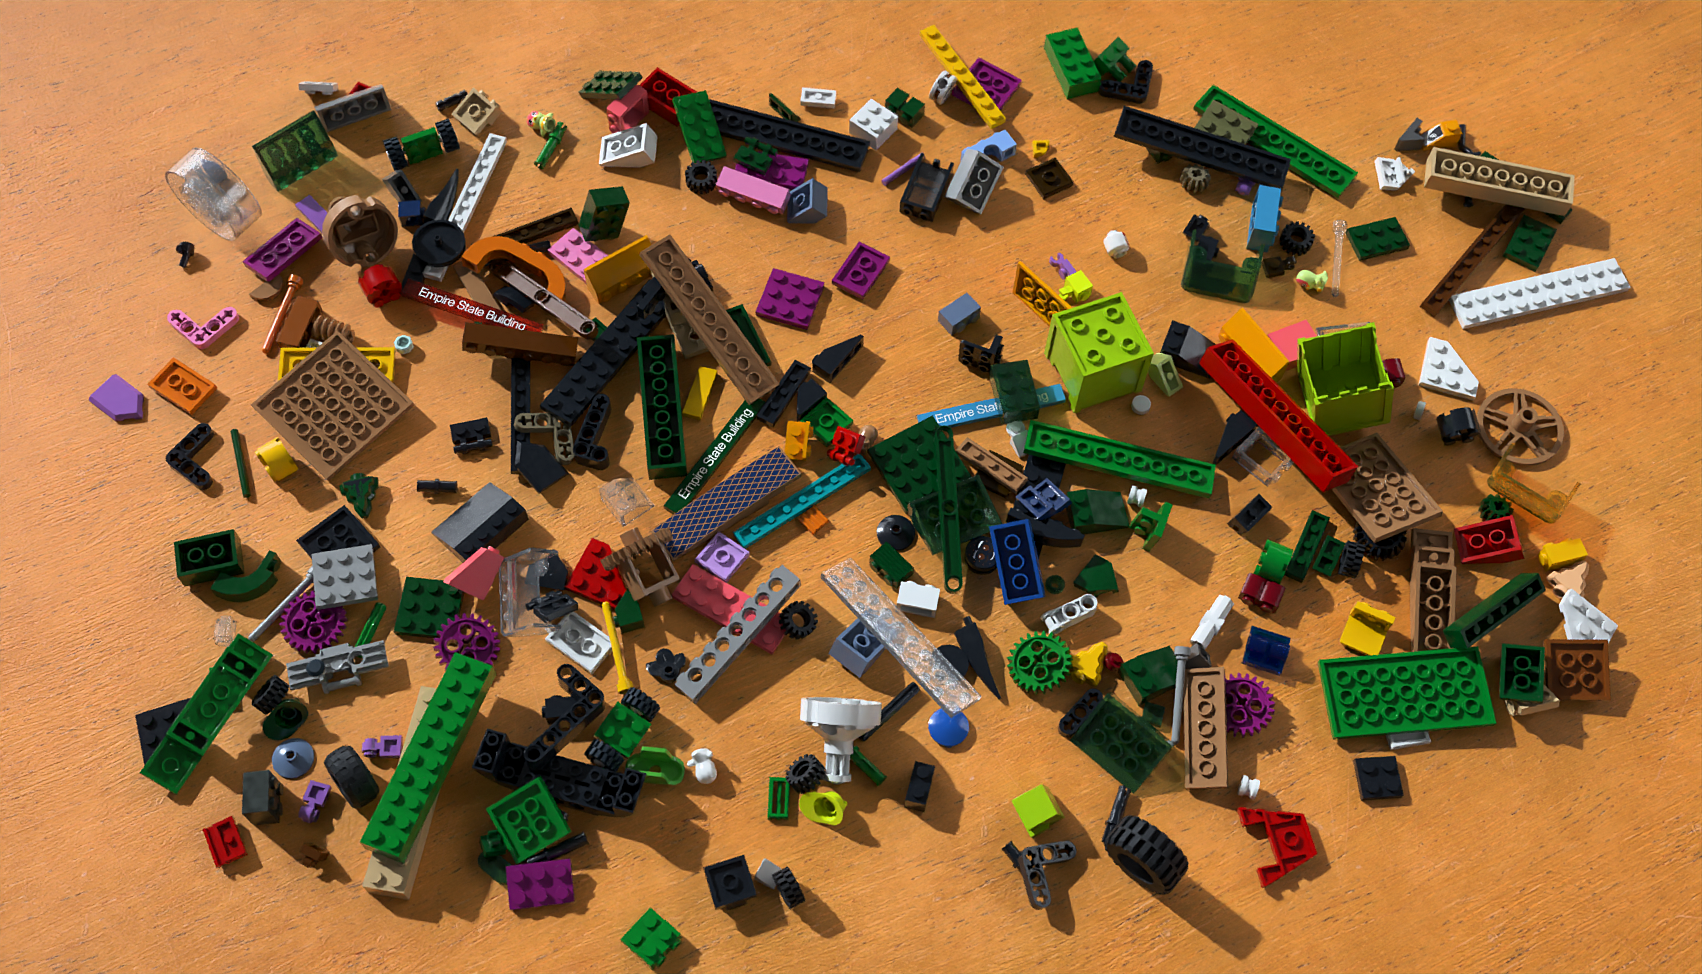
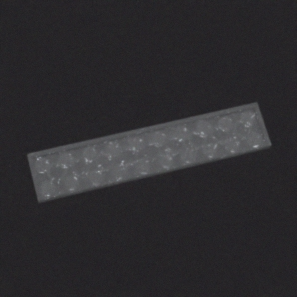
M851 557L822 572L820 578L950 718H953L980 700L981 695Z

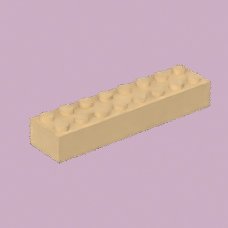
M1433 147L1427 158L1424 188L1565 216L1573 204L1575 175Z

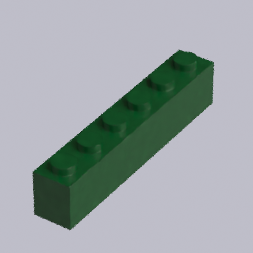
M1520 573L1446 627L1443 632L1450 648L1468 649L1545 592L1546 589L1539 573Z

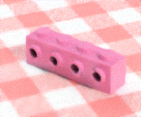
M725 166L716 183V187L721 195L729 197V195L733 196L736 200L743 203L747 201L754 207L766 208L773 214H783L791 197L790 191L787 188Z

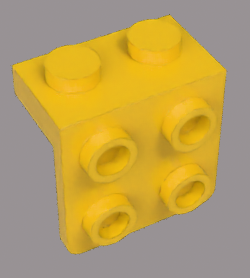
M1357 601L1350 612L1340 638V643L1367 656L1379 655L1387 631L1393 625L1395 617L1386 611L1371 607L1368 603Z

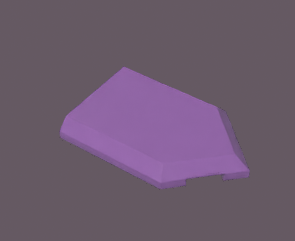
M117 374L112 375L89 397V401L116 422L130 418L143 419L142 403L144 402V395Z

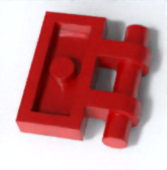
M838 426L832 444L836 445L835 449H829L827 456L833 461H840L845 466H853L855 464L854 454H860L866 436Z

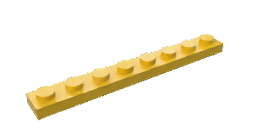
M932 25L921 30L919 36L949 74L957 77V86L989 128L993 129L1006 123V117L936 26Z

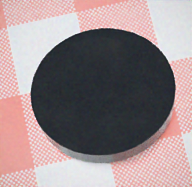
M433 220L423 224L416 230L412 238V248L416 258L421 263L436 268L446 267L461 258L466 248V240L463 231L455 223L447 220Z

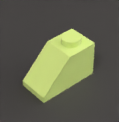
M1162 353L1153 355L1148 374L1167 396H1171L1183 388L1172 357Z

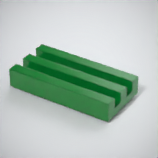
M769 777L768 820H772V818L788 820L790 784L786 778ZM774 782H778L776 813H772ZM782 782L786 783L784 814L780 813Z

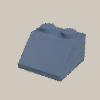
M812 178L791 190V197L787 205V222L815 224L827 217L828 187Z

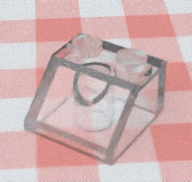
M633 477L614 479L599 489L601 500L622 527L655 506Z

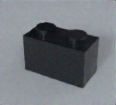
M915 761L905 799V808L925 812L935 766Z

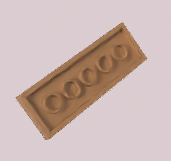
M1224 667L1185 669L1184 739L1185 788L1187 790L1228 789L1226 678Z

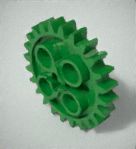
M1035 631L1033 637L1027 633L1026 640L1020 637L1021 644L1014 643L1016 650L1010 649L1012 656L1007 657L1010 662L1007 667L1011 670L1009 674L1011 677H1014V683H1019L1020 689L1025 687L1027 693L1033 689L1035 695H1037L1039 690L1045 694L1047 688L1053 692L1054 685L1060 688L1059 681L1066 682L1064 675L1070 676L1071 674L1068 669L1073 668L1072 663L1069 662L1073 658L1070 655V648L1066 647V642H1061L1060 636L1054 639L1053 632L1047 636L1045 631L1041 635H1038L1037 631ZM1042 647V650H1041V651H1039V652H1035V651H1034L1036 648ZM1052 658H1058L1056 662H1050ZM1030 662L1027 667H1022L1024 663ZM1040 673H1046L1043 678H1037Z

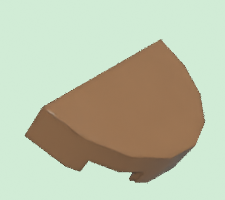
M278 274L271 281L264 282L249 293L250 297L256 301H271L282 292V277Z

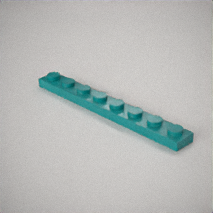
M857 454L853 457L855 460L853 466L841 464L734 531V537L744 549L750 547L812 506L820 503L869 472L871 466L861 454Z

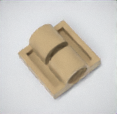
M1545 685L1543 688V704L1505 700L1506 708L1512 716L1519 714L1522 716L1557 708L1560 702Z

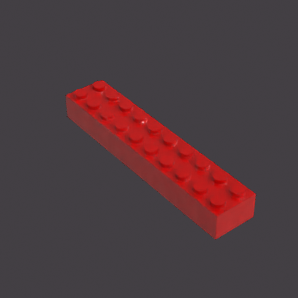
M1233 339L1206 349L1199 364L1322 492L1349 482L1358 465Z

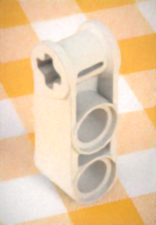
M1086 594L1056 609L1047 611L1040 618L1046 623L1049 629L1048 633L1053 632L1055 635L1072 625L1092 617L1096 612L1097 599L1091 594ZM1083 604H1090L1092 608H1085ZM1066 612H1073L1075 616L1069 617L1066 615Z

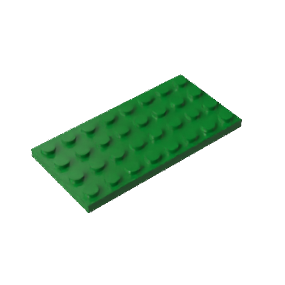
M1478 646L1469 647L1468 649L1451 648L1322 659L1318 661L1333 740L1486 727L1496 724Z

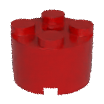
M383 264L374 265L363 272L364 276L362 279L361 277L358 279V284L366 299L375 308H380L384 304L396 301L401 297L402 285L390 266L384 267Z

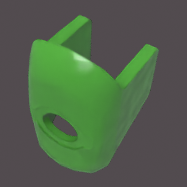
M643 746L640 753L629 757L625 766V770L629 768L647 773L644 783L676 785L681 783L685 774L684 763L679 758L672 756L665 748ZM652 766H659L661 773L649 772Z

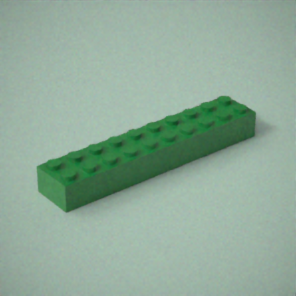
M456 652L454 653L360 840L361 845L365 849L404 864L496 677V672L492 665Z

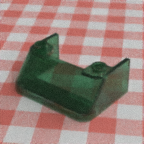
M1193 230L1182 274V288L1188 292L1240 303L1251 301L1261 268L1264 245H1260L1256 258H1246L1243 261L1242 267L1206 260V250L1203 247L1194 245L1197 230Z

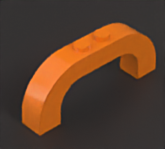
M492 236L473 243L461 256L463 266L477 274L480 273L489 261L498 258L507 259L545 280L548 284L547 290L565 302V280L560 268L543 253L532 250L527 244H521L507 237ZM547 295L542 296L540 301L544 300Z

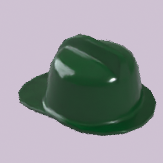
M298 698L283 699L264 720L262 728L264 734L272 740L289 738L307 720V707L300 703Z

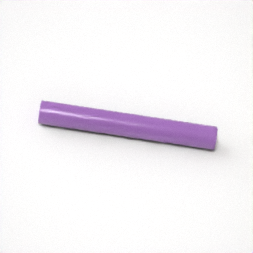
M920 154L882 179V184L886 186L915 166Z

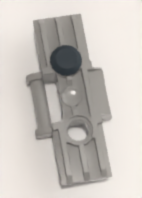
M384 640L353 647L349 643L321 649L320 654H317L315 657L286 664L291 691L322 684L324 694L352 685L361 686L362 673L389 667ZM355 656H362L363 661L355 665L353 658ZM348 670L349 673L355 676L328 683V680L333 678V673Z

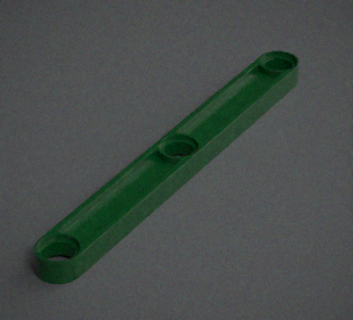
M943 425L938 427L935 433L943 581L945 590L950 594H956L962 588L963 579L954 441L952 429ZM940 431H946L949 434V438L941 439L938 434ZM950 504L953 506L954 511L946 513L943 510V506ZM951 579L956 580L959 587L951 589L948 586V581Z

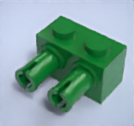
M1119 36L1094 60V64L1101 77L1106 72H1109L1118 82H1121L1127 75L1116 64L1119 62L1128 73L1137 65L1126 55L1130 48Z

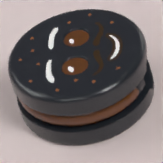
M987 536L973 538L967 544L964 559L967 567L972 572L980 575L994 572L997 569L992 539Z

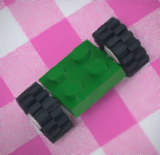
M449 118L435 123L437 131L435 127L401 138L402 148L397 136L384 140L386 153L394 171L408 167L405 155L409 164L412 165L443 154L440 142H442L446 153L460 149L456 133Z
M630 687L621 703L617 701L595 732L594 737L597 739H594L584 752L586 758L596 764L597 767L617 772L624 762L623 757L626 759L630 757L651 727L649 722L653 720L660 710L659 704L652 700V697L647 696L646 693H642L641 690Z

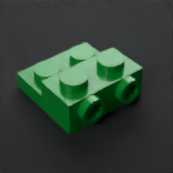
M650 907L620 940L653 970L655 966L658 968L666 960L665 955L670 950L674 951L681 944L680 939L682 936L668 921L664 920Z

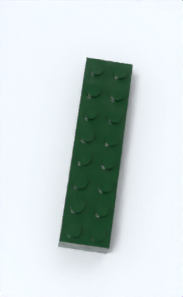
M674 334L637 338L649 480L687 476L675 337Z

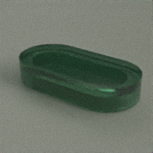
M482 852L478 857L479 867L498 884L507 885L506 866L512 865L500 855L485 858Z

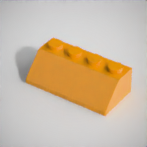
M647 235L584 268L587 288L598 304L610 300L618 293H623L629 287L639 284L644 279L652 276L651 270L639 255L641 251L652 245Z
M1244 308L1239 309L1222 326L1218 335L1220 342L1223 343L1233 339L1277 383L1282 379L1289 360Z

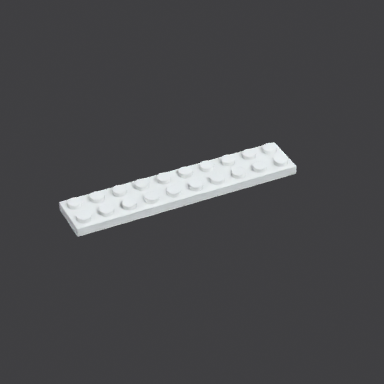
M1613 258L1456 294L1450 298L1449 302L1462 329L1626 292L1630 289V285L1617 261Z

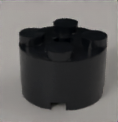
M1469 407L1450 410V414L1447 416L1443 413L1436 418L1441 439L1446 446L1461 440L1463 443L1472 442L1474 440L1473 437L1480 434L1475 409L1471 411Z

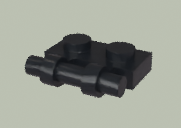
M487 417L450 425L453 444L460 443L458 446H453L455 454L469 453L468 451L477 449L481 451L485 450L486 447L493 446L491 439L484 440V438L491 437ZM477 440V442L467 444L469 441Z
M559 590L548 592L546 596L541 598L535 597L531 599V602L526 603L525 607L528 611L533 609V614L546 623L578 610V603L569 595H563Z

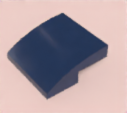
M1048 478L1035 488L1031 485L1016 496V499L1039 521L1061 512L1072 504L1070 498Z

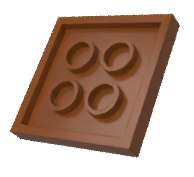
M1544 640L1546 687L1559 700H1611L1608 640Z

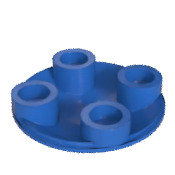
M944 707L932 714L928 730L931 737L937 743L946 748H951L965 740L969 732V722L960 710Z

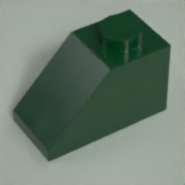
M627 588L615 608L617 616H613L616 628L620 627L622 634L645 627L638 600L634 601Z

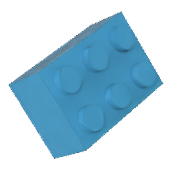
M1259 185L1252 204L1246 249L1268 252L1269 247L1273 246L1275 236L1278 235L1279 231L1277 221L1280 220L1281 211H1279V207H1281L1283 196H1280V188Z

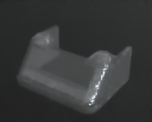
M528 548L504 558L499 568L500 628L503 636L545 635L561 629V625H553L550 621L544 623L533 614V609L528 611L525 607V604L531 602V599L535 597L540 598L539 577L544 576L548 571L549 564L547 559L558 555V550Z

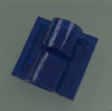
M1252 626L1241 664L1280 676L1289 654L1291 638Z

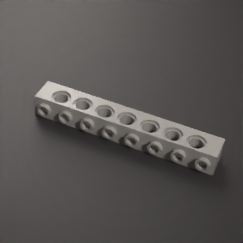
M781 565L771 572L770 579L766 583L760 584L753 598L749 597L743 604L744 608L731 617L727 627H722L716 635L717 638L704 647V652L699 658L695 657L689 665L690 668L677 677L675 686L694 704L701 699L802 585L800 579L785 566ZM775 585L782 586V589L778 592L772 590ZM768 600L767 606L762 607L759 605L760 601ZM750 614L756 615L753 621H747L746 617ZM736 629L743 630L740 636H733L732 634ZM728 644V650L724 652L719 650L721 645ZM709 659H715L716 662L713 666H706V662ZM701 674L702 678L700 681H692L694 675Z

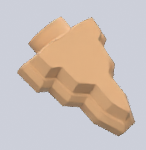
M1582 560L1574 563L1570 568H1562L1559 572L1553 571L1546 578L1553 587V594L1562 600L1567 590L1573 589L1584 597L1585 593L1583 590L1586 586L1584 579L1588 575L1589 564Z

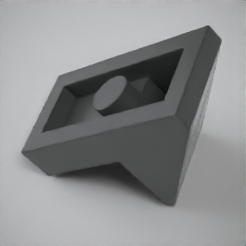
M1419 118L1414 120L1399 138L1394 150L1408 151L1420 150L1425 142V138L1419 135L1422 130L1420 128L1422 120Z

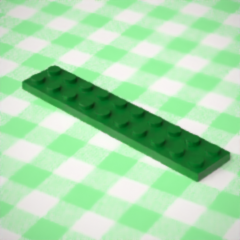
M1214 84L1193 107L1194 111L1203 115L1214 99L1258 124V127L1247 142L1248 144L1291 159L1290 170L1336 198H1339L1357 177V171Z
M1030 420L1023 451L1024 454L1209 499L1212 495L1215 464Z

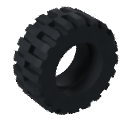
M1133 815L1123 817L1105 839V850L1108 852L1109 857L1114 860L1113 862L1124 873H1127L1131 879L1159 895L1170 893L1188 870L1187 857L1183 855V851L1177 847L1176 843L1156 826L1151 825L1144 819H1140V817Z

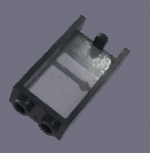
M921 153L900 200L899 212L933 222L950 178L953 175L954 163H950L948 170L940 168L941 161L939 159H934L933 165L924 163V154Z

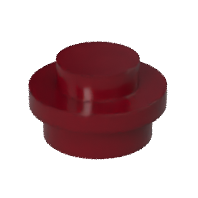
M1107 653L1104 661L1105 666L1111 671L1120 670L1121 664L1124 663L1122 657L1117 653Z

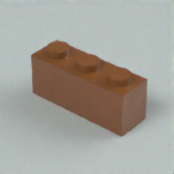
M297 296L295 302L291 304L288 317L284 319L281 332L276 337L280 350L281 348H306L312 335L314 322L323 311L318 300Z

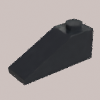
M860 334L824 349L813 358L812 372L828 383H831L863 347L864 336Z
M1242 410L1237 414L1232 413L1227 418V424L1212 464L1217 465L1254 434L1257 424Z

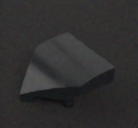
M552 549L529 564L525 584L565 590L569 572L568 567L565 566L556 550Z

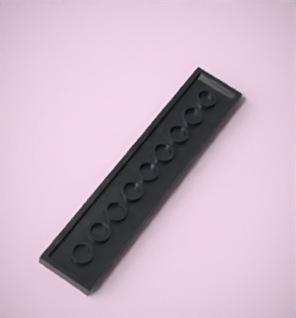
M709 99L721 136L743 142L746 137L756 138L759 142L765 145L770 144L781 152L857 172L861 171L870 147V141Z
M1128 106L1123 107L1114 134L1115 138L1260 185L1280 188L1281 190L1284 186L1291 161L1289 158Z
M640 290L540 404V409L571 427L589 407L593 398L601 393L638 349L637 338L648 337L666 317L663 300L658 302L654 312L644 320L638 316L637 310L638 304L643 299L642 291Z

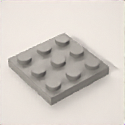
M372 544L312 554L317 610L378 600Z

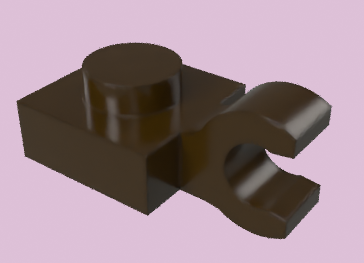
M1280 256L1262 260L1266 278L1284 275L1285 270L1294 269V264H1296L1295 256L1287 257L1284 260H1281Z

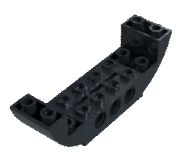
M486 729L472 768L484 777L516 791L541 776L557 805L596 816L627 817L633 814L647 773L626 768L625 773L622 774L558 755L553 757L543 768L534 771L526 765L524 752L527 746L510 742L505 733ZM535 755L532 756L530 759L536 760L539 758V756Z

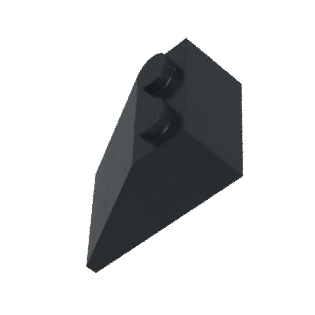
M1172 320L1160 353L1171 355L1175 367L1210 379L1211 376L1199 362L1206 349L1217 344L1192 327Z

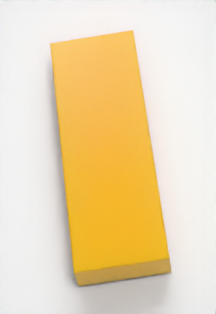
M699 366L682 412L683 416L701 420L718 374L717 370Z

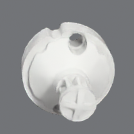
M801 698L800 720L805 721L806 725L824 738L826 773L823 775V780L837 785L851 782L849 766L850 754H853V742L858 737L875 728L876 725L881 724L882 703L849 698Z

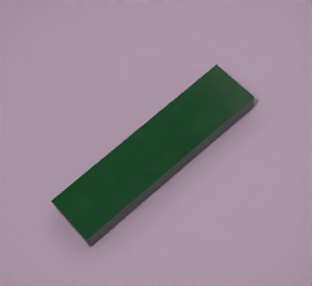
M1314 510L1311 511L1284 576L1300 583L1304 581L1330 517Z

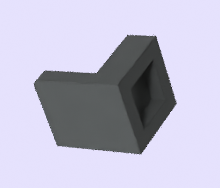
M1198 643L1190 647L1191 655L1186 661L1185 669L1212 667L1210 655Z

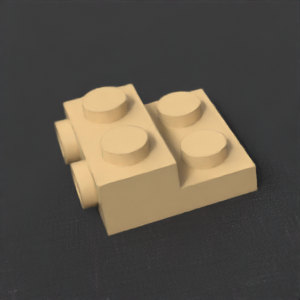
M473 88L453 111L452 115L478 136L488 123L490 125L494 123L502 111L499 110L500 105L493 99L491 102L488 100L489 96L482 90L478 92Z

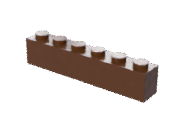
M465 322L462 339V351L468 353H483L488 356L498 355L510 359L520 358L526 361L535 360L547 364L557 363L563 366L575 365L578 347V337Z

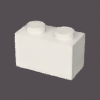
M901 581L896 611L935 618L940 589L933 585L923 586L913 581Z

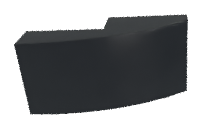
M504 286L493 294L506 307L512 304L521 313H524L535 304L509 286Z

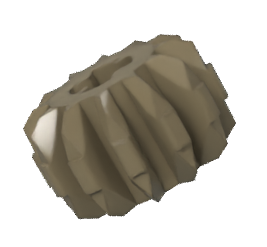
M1189 164L1181 173L1180 182L1182 183V188H1187V192L1192 190L1194 194L1197 191L1202 193L1209 186L1211 179L1208 169H1203V166L1199 167L1197 164L1194 166Z

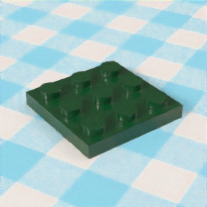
M406 577L394 633L397 635L440 638L436 635V632L443 631L441 624L448 626V618L455 621V615L460 616L464 592L444 583V580Z

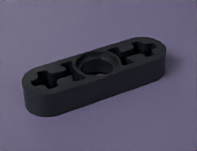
M1089 689L1060 720L1058 725L1060 735L1067 738L1072 737L1100 707L1103 695L1098 689ZM1090 696H1096L1097 700L1093 701L1088 707L1086 704L1089 702ZM1078 708L1084 709L1086 716L1083 718L1077 717L1075 710ZM1073 719L1075 722L1072 724L1071 730H1064V726L1068 725Z

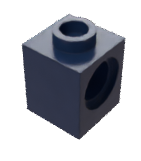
M420 200L398 202V217L402 227L424 224L423 215L426 209L422 207Z

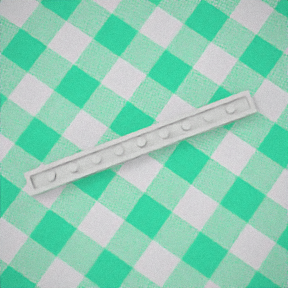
M489 134L448 221L458 225L463 233L507 143L506 137ZM426 266L423 275L425 278L441 282L448 266L439 268Z

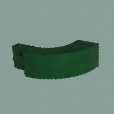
M269 550L258 569L252 574L238 578L220 572L210 589L217 597L227 601L246 602L254 600L267 593L278 581L274 572L278 571L281 559L277 553Z

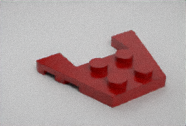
M1238 807L1237 812L1242 828L1264 824L1276 864L1256 869L1262 888L1267 887L1317 855L1303 813L1265 811V809L1254 810Z

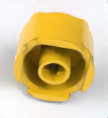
M278 437L259 447L255 452L263 466L268 465L265 469L274 482L277 480L279 482L299 470Z

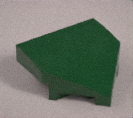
M1096 554L1073 582L1074 587L1089 594H1094L1095 598L1103 593L1119 592L1112 563Z

